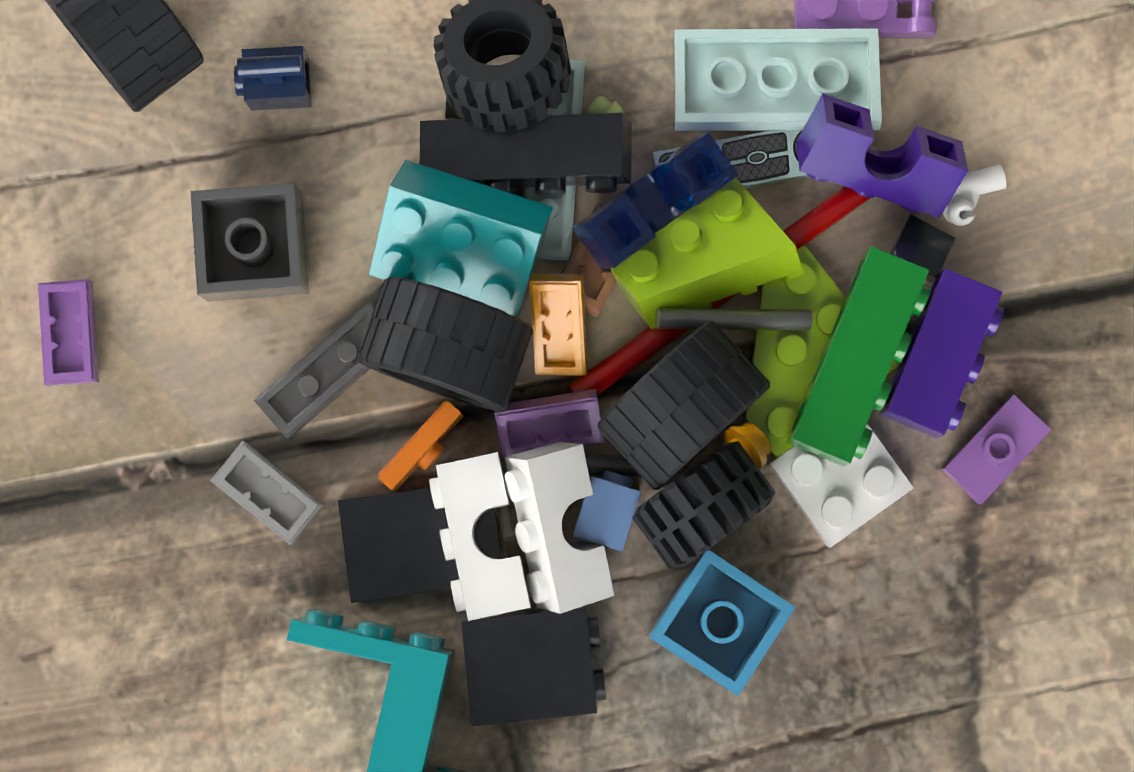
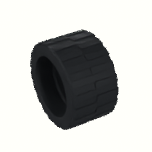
M45 0L80 47L134 112H140L199 67L204 61L203 55L196 43L164 0Z
M392 276L384 279L357 359L362 365L402 382L467 404L502 412L507 409L533 329L520 318L478 300L419 281Z
M708 321L678 344L630 388L601 418L597 428L654 490H659L770 388V381L714 321Z

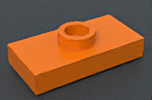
M444 401L379 472L378 479L390 490L396 492L419 466L424 471H427L446 450L440 442L464 417L463 414L449 401Z

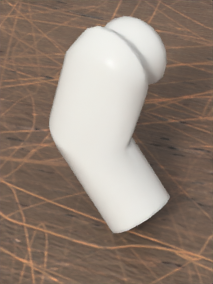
M998 164L967 172L943 212L945 219L957 226L969 224L976 215L973 211L980 195L1006 188V176L1002 166Z

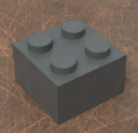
M295 183L190 191L197 295L207 302L309 294L303 197Z

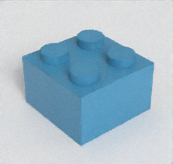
M708 549L698 556L647 636L739 696L796 607Z

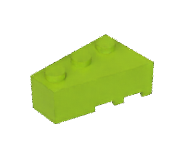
M736 177L730 179L609 266L623 295L650 329L657 327V308H712L711 302L739 292L742 293V296L749 295L758 291L757 286L778 278L788 276L789 280L805 275L795 244Z

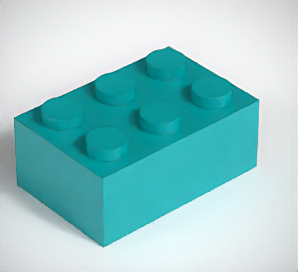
M405 160L389 186L369 275L383 280L393 276L419 281L478 300L519 317L530 291L529 279L535 273L553 207Z

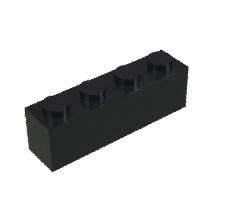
M623 113L549 115L540 122L535 118L527 121L528 127L517 130L516 125L507 126L506 132L495 131L493 125H488L484 130L474 127L472 119L466 122L462 119L420 121L419 164L516 195V188L535 187V193L560 195L566 193V186H586V191L590 193H612L617 191V184H631L632 123Z

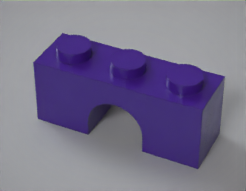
M822 93L796 141L799 171L820 182L830 181L851 188L864 197H878L899 204L909 212H923L940 218L969 171L962 141L916 126L909 139L902 146L890 151L874 150L870 148L874 140L870 109Z

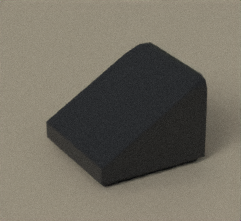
M910 214L889 253L930 270L926 281L932 283L939 275L955 241V237Z

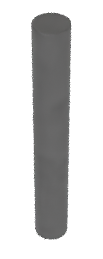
M657 308L656 326L657 329H698L704 323L714 321L720 329L810 330L812 327L811 310Z

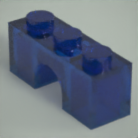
M708 132L691 139L572 227V229L602 270L615 268L656 237L655 233L664 225L686 210L701 204L739 174Z

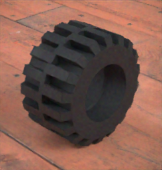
M468 0L469 3L464 6L457 4L450 10L452 18H443L439 24L440 34L434 37L433 46L435 49L434 57L447 101L451 108H456L457 115L466 122L472 119L474 127L483 130L488 125H493L495 131L506 132L507 126L516 125L517 130L528 127L527 121L533 118L540 122L548 117V108H558L562 103L561 93H568L571 84L569 75L572 73L561 19L557 18L556 10L550 4L543 5L542 0ZM520 55V57L509 63L486 65L491 60L500 56Z
M729 442L637 507L632 518L669 569L679 568L694 560L770 504L776 492L740 442Z

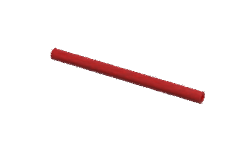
M844 186L784 229L783 232L795 244L796 250H798L870 198L864 197L853 189ZM739 293L711 302L712 308L709 309H718ZM648 327L588 370L586 376H580L568 386L572 393L596 389V394L599 395L689 329H657V327L650 329Z

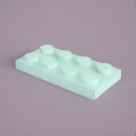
M675 29V131L803 130L822 93L870 109L873 130H880L882 111L878 29Z

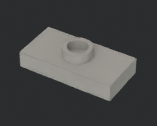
M245 441L240 443L210 480L289 545H293L325 506Z

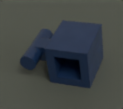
M303 46L241 49L242 58H237V66H234L235 91L237 96H244V101L251 111L312 107L309 57Z

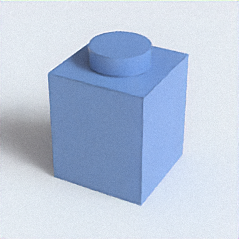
M604 470L601 479L593 476L590 478L593 495L584 498L573 537L622 552L641 491L631 488L632 478Z

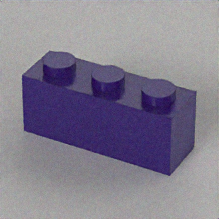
M946 268L939 273L933 281L926 305L915 325L909 347L898 367L889 396L879 415L934 438L944 436L947 429L955 431L966 406L965 402L959 400L966 382L973 384L976 381L984 363L985 356L978 353L985 335L991 337L994 335L1002 319L1004 308L997 306L1002 291Z

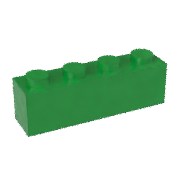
M873 246L863 254L786 443L841 466L851 464L853 457L858 459L863 457L873 433L872 430L865 428L873 409L882 410L892 387V382L885 380L892 361L901 363L912 338L911 334L905 332L912 313L917 316L921 314L930 295L931 287L924 285L930 270Z

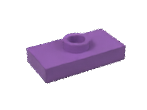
M84 279L38 283L44 385L60 386L99 382L93 281Z
M596 389L508 403L506 410L502 412L494 411L503 458L556 442L583 444V446L604 443L603 434L597 428L601 418Z
M1013 394L1009 396L941 470L977 504H983L1052 429Z

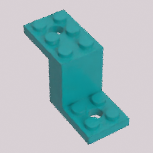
M314 609V611L307 610L306 617L291 619L287 641L391 664L367 772H427L454 655V650L443 648L445 638L415 632V634H411L410 640L393 636L395 627L371 621L359 622L358 628L342 625L343 615ZM438 766L437 771L434 772L465 771L450 767Z

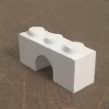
M556 442L504 457L507 468L504 477L505 488L508 496L514 502L518 519L515 527L516 539L522 551L525 552L529 569L526 585L529 595L536 603L537 608L561 614L615 596L604 545L582 541L568 544L562 532V518L569 505L578 499L593 495L583 444Z
M498 452L436 465L438 477L429 479L435 509L445 508L449 528L440 530V536L446 561L455 559L458 569L459 580L451 581L456 611L466 610L468 621L531 608L521 556L493 559L481 552L475 541L474 531L479 518L491 509L510 505Z

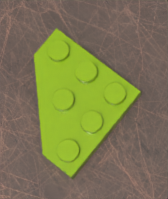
M805 244L797 250L805 275L789 280L788 276H784L761 285L759 309L811 310L812 327L810 330L755 331L752 363L770 381V388L745 411L744 420L757 426L766 435L770 442L771 455L774 459H777L793 447V445L786 443V440L845 299L843 293ZM892 361L888 373H890L899 365L896 362Z

